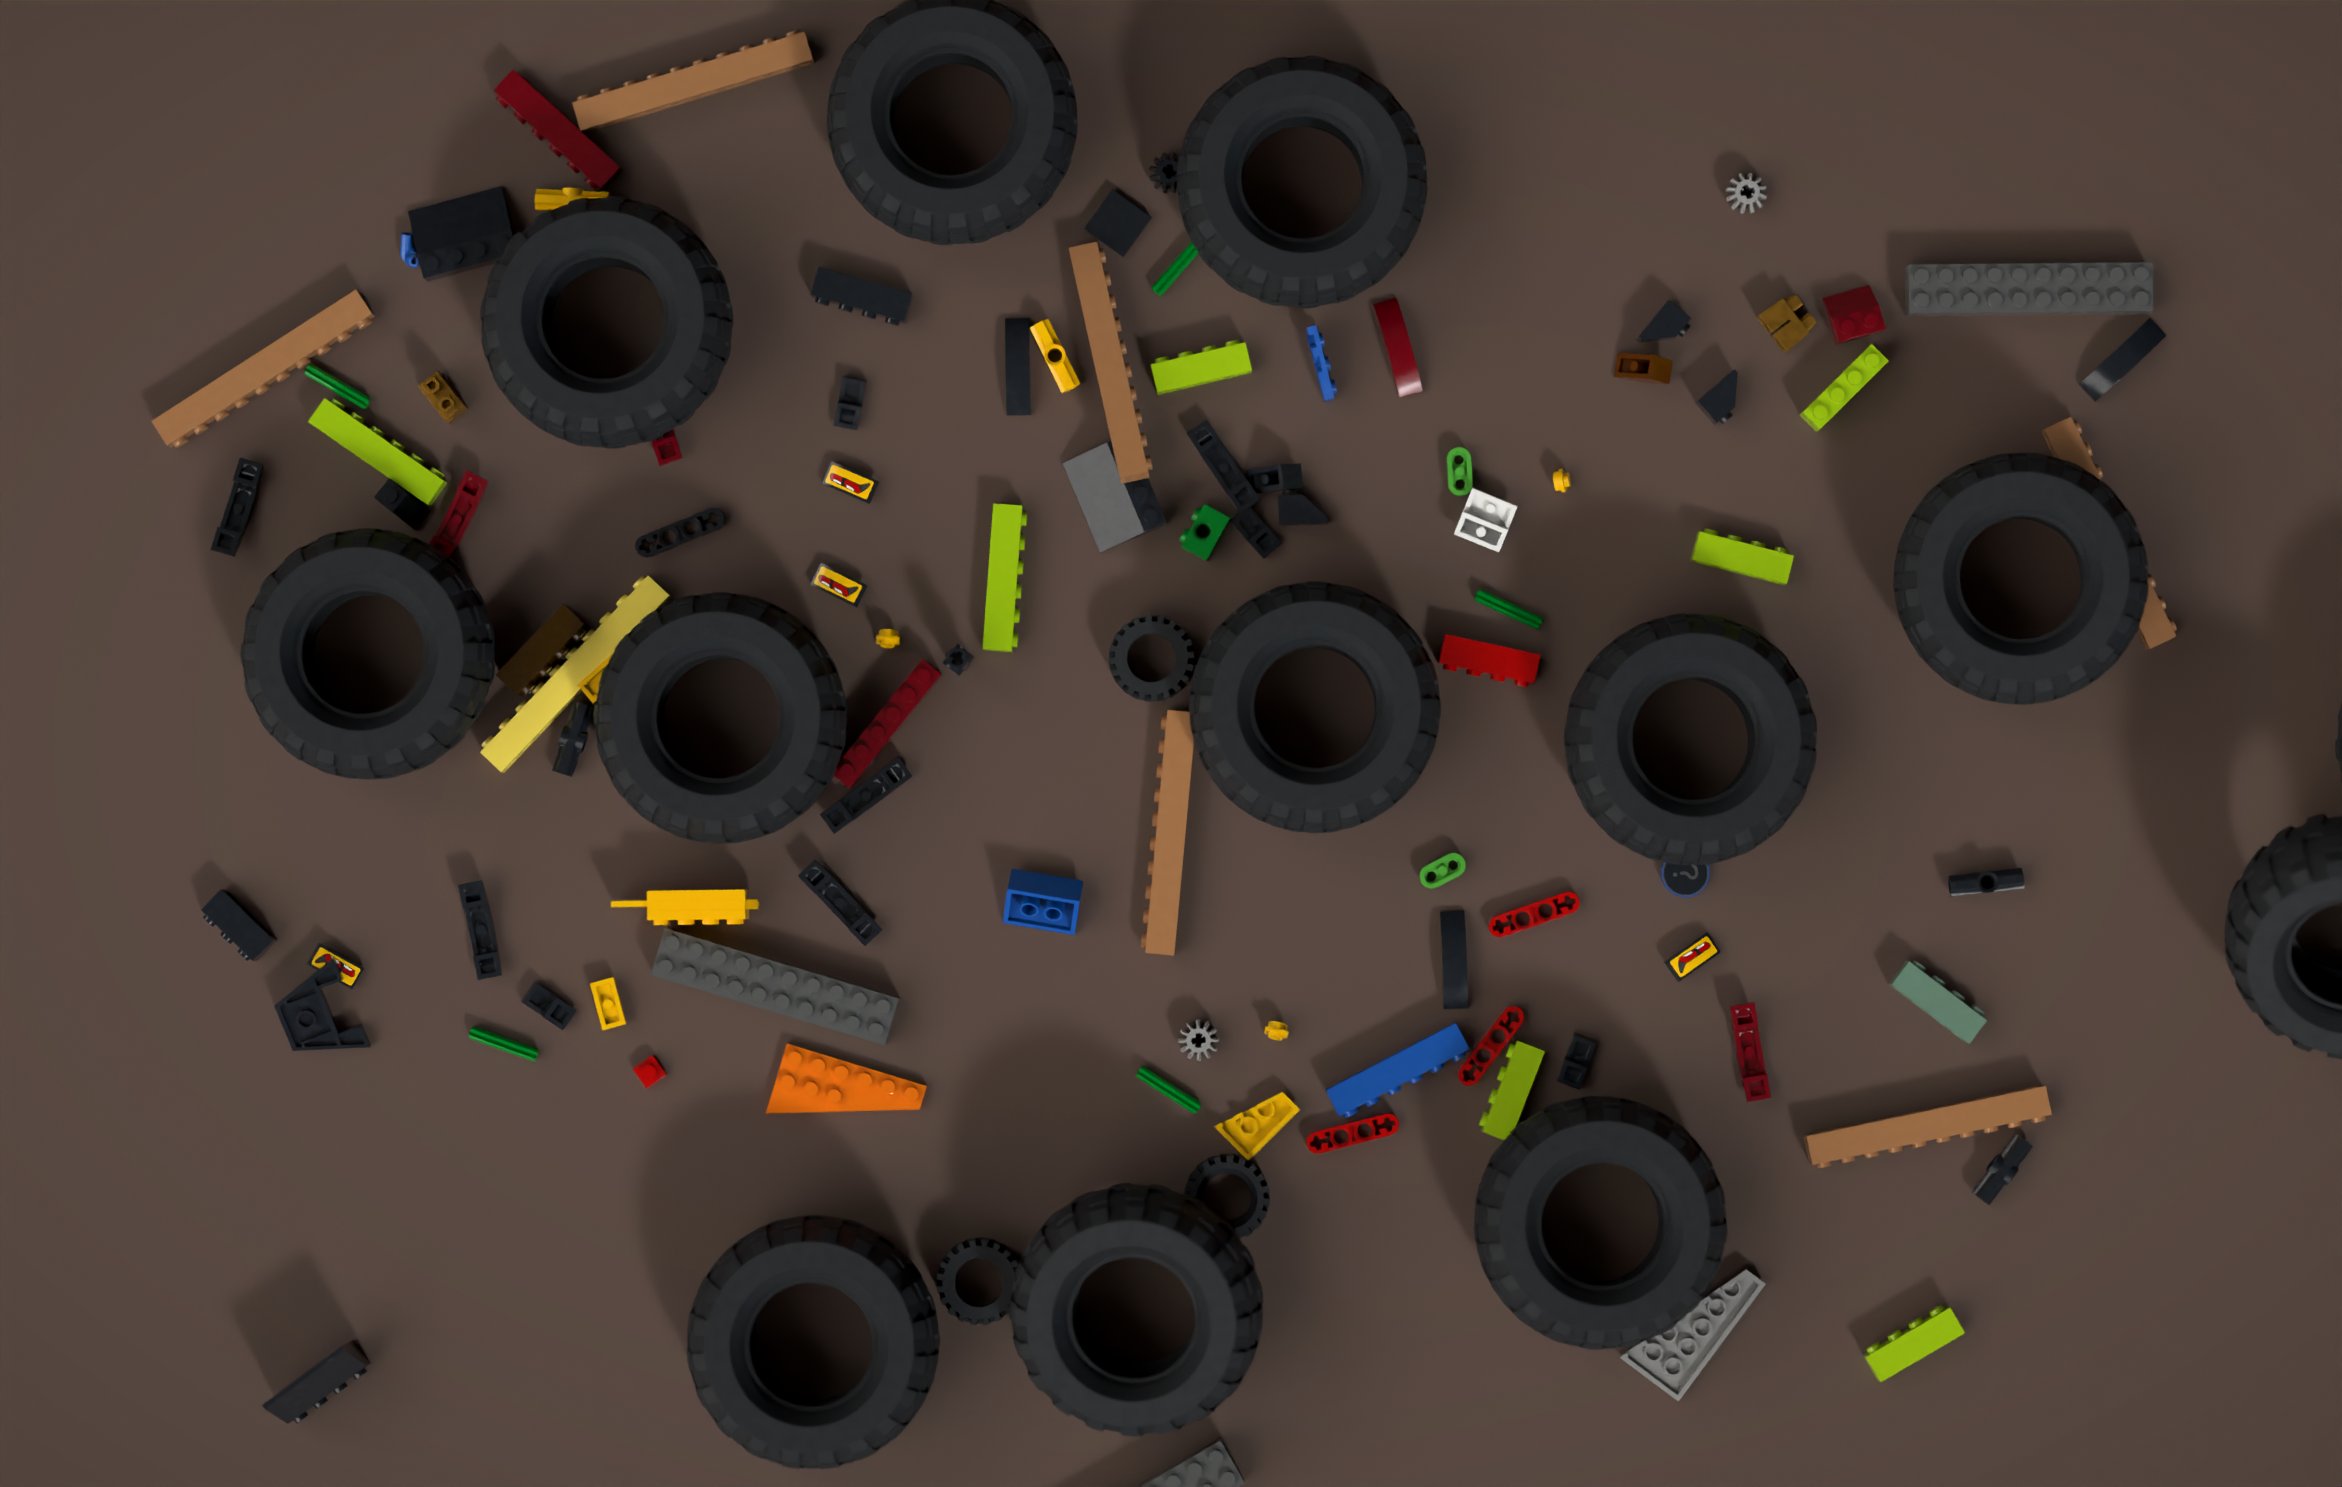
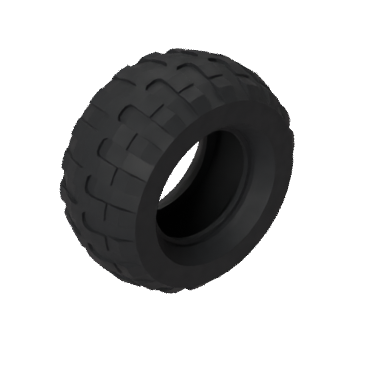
M906 0L898 4L894 9L872 20L857 39L849 45L841 58V63L830 85L827 132L835 164L846 186L864 209L878 221H881L903 236L931 242L932 244L981 243L1021 226L1028 218L1042 209L1053 196L1054 191L1068 171L1077 138L1078 122L1075 91L1069 71L1054 44L1042 30L1029 21L1021 12L993 0ZM946 64H963L984 71L1001 85L1012 105L1011 129L1005 144L998 154L984 166L959 175L933 173L913 163L896 143L893 128L896 105L909 83L921 73Z
M1307 55L1306 57L1287 58V56L1278 57L1238 72L1219 89H1216L1203 103L1202 108L1198 111L1187 129L1177 166L1179 209L1185 230L1200 257L1210 269L1235 290L1275 306L1282 305L1305 309L1316 308L1317 306L1346 301L1374 286L1405 255L1417 233L1424 212L1427 197L1426 156L1412 118L1383 84L1376 82L1355 66L1331 61L1325 57ZM1290 127H1313L1323 130L1339 139L1354 156L1361 174V198L1352 215L1332 232L1307 239L1283 236L1267 228L1250 210L1245 200L1241 183L1244 165L1254 148L1266 137L1279 130Z
M607 196L606 198L589 199L588 197L570 201L567 205L557 209H549L534 218L530 225L523 231H518L511 238L498 262L494 263L487 279L488 285L480 308L482 323L481 341L493 378L509 402L525 418L548 434L569 443L585 447L617 449L658 439L664 433L688 421L695 414L694 412L714 392L723 368L727 364L731 350L733 310L725 277L704 242L686 224L655 205L630 200L625 197ZM603 267L630 269L645 276L655 284L661 296L664 308V327L656 349L640 367L616 378L593 379L569 370L558 358L551 338V317L559 296L574 279L588 271Z
M2005 453L1977 460L1957 469L1933 487L1918 504L1909 518L1898 544L1894 562L1893 587L1899 619L1909 641L1921 659L1947 683L1983 700L2017 705L2044 703L2063 698L2085 688L2101 677L2118 661L2137 633L2143 616L2149 587L2148 559L2135 519L2117 497L2116 493L2106 483L2081 466L2040 453ZM2025 519L2042 523L2058 532L2070 545L2077 558L2081 577L2077 602L2068 618L2058 628L2046 635L2031 639H2012L1998 635L1982 626L1970 613L1963 600L1959 575L1964 553L1971 541L1979 533L2002 521Z
M357 528L355 530L326 534L319 537L318 540L296 549L263 581L260 586V592L253 605L250 606L244 623L246 626L240 651L245 677L244 685L248 698L252 702L263 727L292 756L320 771L336 776L366 780L389 779L408 774L432 764L436 759L459 744L474 721L478 719L485 706V700L494 678L495 636L486 611V605L479 591L474 587L461 567L444 553L424 541L400 532L376 528ZM366 595L388 596L401 603L412 614L421 630L425 651L423 668L413 689L399 703L377 713L355 714L337 705L321 687L313 662L315 639L325 619L343 603Z
M1320 581L1279 586L1250 599L1237 608L1214 631L1204 647L1195 668L1190 691V726L1194 744L1204 768L1220 791L1237 807L1255 819L1293 832L1327 833L1352 828L1370 821L1390 809L1414 786L1425 769L1435 747L1441 715V700L1436 670L1422 640L1415 630L1391 606L1374 596L1354 587ZM1306 648H1321L1337 652L1347 657L1359 667L1370 684L1375 703L1372 729L1362 747L1352 757L1339 764L1324 768H1308L1290 763L1278 756L1266 744L1258 730L1254 715V698L1258 683L1274 662L1293 651Z
M713 592L691 595L675 600V602L649 613L620 640L614 649L613 655L602 672L594 708V725L596 727L598 752L615 789L640 816L650 823L675 836L697 842L715 844L745 842L774 833L794 821L815 803L816 799L830 783L846 740L847 703L836 665L826 648L807 626L784 609L763 599L743 594ZM713 659H736L746 662L759 670L773 688L779 706L777 736L767 755L747 772L730 778H706L685 767L672 752L664 732L663 714L665 703L674 684L689 669Z
M1674 614L1637 625L1618 636L1603 648L1587 666L1571 696L1564 728L1565 756L1571 783L1586 812L1606 834L1619 844L1646 858L1671 864L1701 865L1725 861L1745 854L1762 844L1769 837H1772L1783 827L1794 810L1799 806L1807 791L1806 789L1816 763L1817 721L1812 710L1806 685L1790 664L1789 659L1778 647L1771 644L1752 628L1743 624L1741 625L1715 615ZM1697 680L1717 687L1737 705L1746 724L1748 747L1741 770L1725 789L1706 799L1685 800L1662 792L1645 777L1635 759L1632 732L1637 713L1652 692L1665 683L1672 681Z
M2323 813L2307 818V822L2303 826L2295 828L2290 825L2278 832L2270 844L2262 846L2247 864L2241 879L2233 887L2228 901L2224 932L2225 954L2229 970L2235 977V985L2251 1011L2258 1014L2264 1025L2277 1036H2288L2292 1040V1044L2302 1050L2310 1052L2313 1049L2327 1052V1057L2342 1059V968L2324 963L2312 956L2302 947L2295 936L2301 924L2313 913L2326 906L2342 902V816L2328 818Z
M1610 1096L1579 1097L1550 1105L1524 1120L1510 1132L1509 1136L1491 1156L1476 1193L1474 1237L1480 1262L1487 1279L1504 1305L1520 1321L1556 1342L1584 1349L1602 1350L1631 1347L1655 1336H1660L1676 1326L1675 1324L1699 1305L1721 1265V1257L1727 1239L1726 1202L1722 1186L1710 1158L1690 1133L1680 1124L1650 1106L1629 1099ZM1592 1163H1613L1633 1170L1648 1185L1658 1210L1657 1235L1649 1254L1631 1272L1608 1281H1587L1571 1276L1561 1270L1550 1258L1541 1232L1543 1207L1553 1187L1569 1172Z
M1131 1183L1111 1185V1187L1084 1193L1062 1209L1057 1210L1045 1221L1026 1247L1015 1272L1010 1298L1009 1312L1010 1319L1012 1320L1013 1341L1018 1356L1022 1358L1028 1370L1027 1374L1033 1384L1039 1390L1044 1391L1053 1401L1052 1404L1064 1414L1075 1416L1084 1421L1086 1426L1095 1430L1121 1432L1122 1436L1143 1437L1144 1434L1148 1433L1167 1434L1209 1416L1240 1385L1255 1357L1262 1332L1263 1291L1255 1270L1254 1260L1247 1246L1243 1245L1236 1235L1235 1229L1226 1219L1216 1215L1198 1198L1189 1194L1186 1196L1170 1190L1169 1187L1156 1184L1148 1186L1133 1185ZM1136 1257L1155 1261L1171 1270L1187 1288L1194 1305L1195 1328L1190 1338L1175 1352L1152 1361L1126 1360L1103 1349L1087 1331L1079 1307L1081 1284L1099 1266L1120 1258Z
M817 1214L776 1220L745 1235L726 1250L711 1267L699 1286L687 1324V1363L695 1384V1391L703 1407L707 1409L710 1416L716 1422L717 1427L728 1438H732L736 1443L744 1447L747 1452L758 1458L767 1459L771 1462L779 1463L781 1466L796 1469H830L864 1459L900 1435L913 1420L927 1397L936 1373L940 1348V1333L935 1303L921 1273L914 1263L890 1239L865 1227L863 1224L849 1219ZM801 1283L826 1284L849 1295L864 1312L872 1333V1357L865 1376L847 1392L823 1400L799 1398L776 1386L762 1369L755 1348L757 1321L767 1301L774 1294L787 1287Z

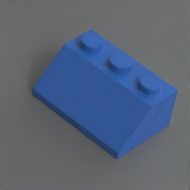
M1011 869L1003 923L1075 935L1084 881Z

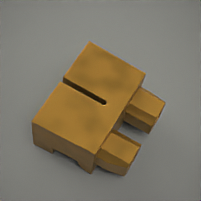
M1796 294L1785 300L1782 298L1756 317L1769 335L1785 322H1789L1771 336L1784 354L1809 334L1808 331L1817 323L1810 313H1807L1801 319L1796 316L1794 311L1803 305Z
M438 371L418 385L419 389L441 417L449 424L468 410L463 401Z

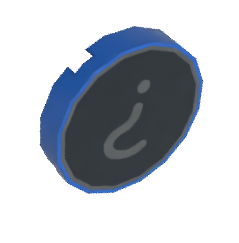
M1664 862L1661 867V879L1665 888L1679 897H1692L1699 894L1707 886L1710 878L1708 864L1679 865Z

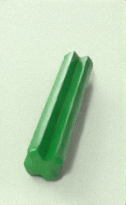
M1192 241L1152 286L1153 292L1158 296H1162L1199 254Z
M309 364L306 367L304 374L362 409H366L369 406L370 397L313 364Z
M1479 589L1474 597L1476 602L1534 629H1539L1543 622L1542 617L1485 590Z
M476 1026L470 1029L468 1037L472 1040L531 1061H536L539 1055V1049Z
M1141 1066L1136 1073L1138 1079L1190 1112L1196 1114L1201 1107L1200 1101L1148 1068Z

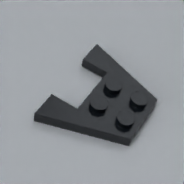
M335 956L274 1006L292 1051L365 1048L371 1046L362 1023L342 1031L338 1030L321 988L344 979Z

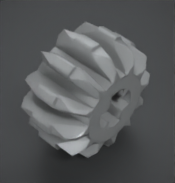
M1739 173V181L1732 178L1730 183L1733 187L1726 188V192L1733 194L1729 195L1726 201H1735L1731 206L1733 210L1738 205L1741 206L1740 214H1744L1746 207L1750 214L1754 213V206L1759 209L1763 206L1759 200H1766L1767 195L1760 193L1766 190V185H1757L1762 180L1760 177L1752 181L1753 173L1747 175V180H1745L1743 173ZM1743 188H1745L1746 191L1752 192V194L1749 196L1750 199H1747L1746 195H1741L1742 191L1744 190Z
M1199 1019L1196 1020L1197 1028H1193L1190 1022L1187 1023V1027L1190 1029L1189 1033L1184 1029L1180 1030V1033L1186 1035L1187 1038L1178 1039V1043L1187 1042V1045L1180 1049L1181 1052L1190 1049L1191 1051L1187 1056L1189 1059L1196 1052L1197 1061H1201V1052H1204L1205 1056L1210 1058L1211 1055L1207 1049L1210 1048L1212 1051H1217V1047L1210 1043L1219 1042L1218 1037L1210 1038V1035L1217 1032L1216 1028L1207 1032L1206 1030L1210 1022L1206 1021L1204 1027L1200 1028L1201 1022ZM1197 1033L1202 1034L1201 1037L1205 1036L1206 1042H1202L1201 1047H1196V1043L1192 1044L1191 1041L1192 1038H1196Z

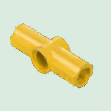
M562 188V190L536 189L535 210H554L576 199L587 197L589 199L606 198L610 196V193L584 191L579 188Z
M1049 319L1038 322L1030 327L1061 393L1068 392L1081 385ZM1053 350H1058L1062 353V358L1058 362H1052L1048 359L1049 353Z

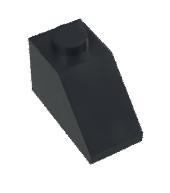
M1668 300L1636 340L1639 343L1672 340L1677 335L1683 337L1691 327L1688 324L1691 317Z
M1735 369L1696 402V405L1714 425L1719 421L1721 424H1724L1733 416L1730 411L1735 408L1738 375Z
M1301 463L1278 464L1246 470L1247 480L1257 494L1304 488Z
M388 479L374 496L377 501L414 530L418 528L431 512L391 479Z
M1297 490L1283 491V495H1278L1279 526L1328 524V517L1303 494H1297Z

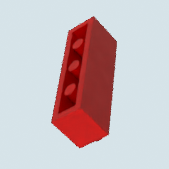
M1445 634L1438 664L1443 665L1442 669L1457 672V668L1467 670L1466 674L1480 677L1481 673L1491 675L1490 680L1504 682L1505 678L1514 680V685L1528 688V684L1535 683L1540 654Z

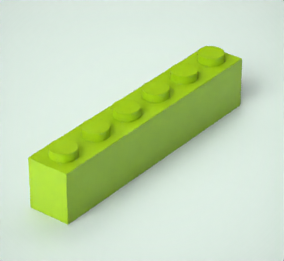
M326 398L323 399L308 422L415 497L432 506L447 484L442 479L444 477L443 473L434 467L428 470L423 466L424 460L414 453L411 456L403 452L404 446L395 440L388 442L382 438L385 433L375 426H372L371 429L363 424L365 419L355 412L349 415L343 411L345 406L333 398L331 401Z
M993 503L983 650L1013 652V647L1018 646V633L1014 632V625L1019 623L1020 608H1016V598L1021 599L1022 584H1018V574L1023 575L1024 560H1019L1020 550H1025L1026 536H1021L1022 526L1027 524V512L1023 511L1022 505Z

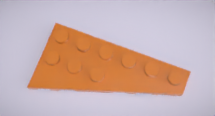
M787 1043L766 1114L918 1110L921 1108L927 1086Z

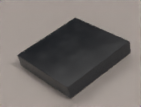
M1112 189L1084 230L1124 258L1152 217Z

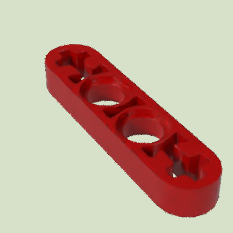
M1564 892L1491 918L1488 929L1495 937H1504L1575 912L1579 908V898L1572 892ZM1565 896L1575 900V903L1572 904V909L1569 910L1568 907L1559 908L1560 914H1557L1556 906L1552 902V900L1557 899V904L1565 901ZM1545 903L1552 907V914L1547 918L1540 916L1538 912L1540 905ZM1521 911L1529 915V922L1524 926L1517 924L1515 920L1517 913ZM1511 915V921L1515 927L1514 930H1511L1510 925L1503 928V933L1493 930L1492 926L1496 925V920L1499 919L1501 923L1509 921L1506 916Z
M1516 1006L1507 1007L1461 1065L1457 1077L1463 1085L1472 1086L1479 1081L1524 1021V1014L1520 1008ZM1516 1010L1519 1021L1517 1023L1515 1021L1510 1023L1508 1027L1513 1028V1030L1509 1033L1505 1027L1498 1024L1501 1020L1505 1024L1509 1019L1507 1013L1509 1011L1513 1013ZM1501 1029L1505 1033V1039L1502 1043L1492 1041L1491 1034L1494 1030ZM1482 1048L1490 1052V1059L1485 1063L1479 1062L1476 1057L1477 1052ZM1473 1059L1483 1069L1480 1072L1477 1068L1475 1069L1473 1081L1470 1079L1464 1081V1074L1462 1072L1464 1069L1469 1071L1473 1065L1469 1064V1062Z
M1380 1114L1312 1132L1307 1137L1306 1145L1315 1154L1328 1152L1390 1136L1398 1130L1399 1121L1393 1114ZM1389 1117L1390 1121L1395 1122V1125L1391 1126V1131H1387L1386 1128L1378 1129L1380 1134L1375 1135L1373 1120H1377V1125L1384 1123V1118ZM1366 1123L1370 1125L1371 1134L1368 1137L1358 1135L1357 1129L1360 1124ZM1339 1129L1345 1130L1348 1134V1138L1344 1143H1337L1334 1140V1133ZM1330 1132V1140L1333 1146L1328 1147V1142L1322 1143L1320 1149L1310 1145V1142L1314 1141V1136L1324 1139L1327 1138L1325 1133Z

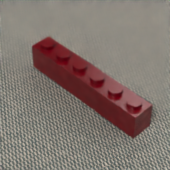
M514 69L493 90L498 95L495 100L505 109L510 106L515 111L513 116L521 124L524 125L526 122L533 127L531 133L540 141L545 138L551 144L549 149L557 157L560 158L563 155L567 158L569 162L566 165L576 174L581 171L587 177L584 181L593 190L599 188L601 191H604L623 171Z
M922 659L838 762L834 777L851 789L942 675Z

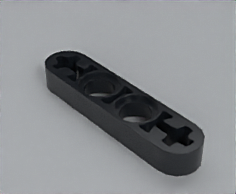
M716 508L705 510L639 537L635 543V549L642 557L655 556L721 529L725 524V515ZM711 513H714L716 516L720 515L721 519L718 520V525L714 526L713 523L706 524L705 526L708 529L703 531L702 523L698 518L703 516V521L711 518ZM693 521L697 523L698 532L696 534L688 535L685 532V525L688 522ZM673 531L676 535L674 543L665 544L662 540L664 532ZM658 535V541L662 548L658 549L656 544L650 547L651 552L649 553L645 550H640V547L643 546L642 541L654 542L656 540L653 536Z

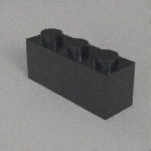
M221 889L201 909L205 914L203 916L204 920L212 927L216 925L222 930L220 935L228 943L234 942L240 948L238 953L247 961L249 959L257 961L277 941L226 889Z

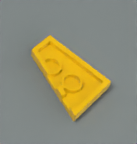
M1281 1092L1214 1127L1250 1161L1300 1109Z

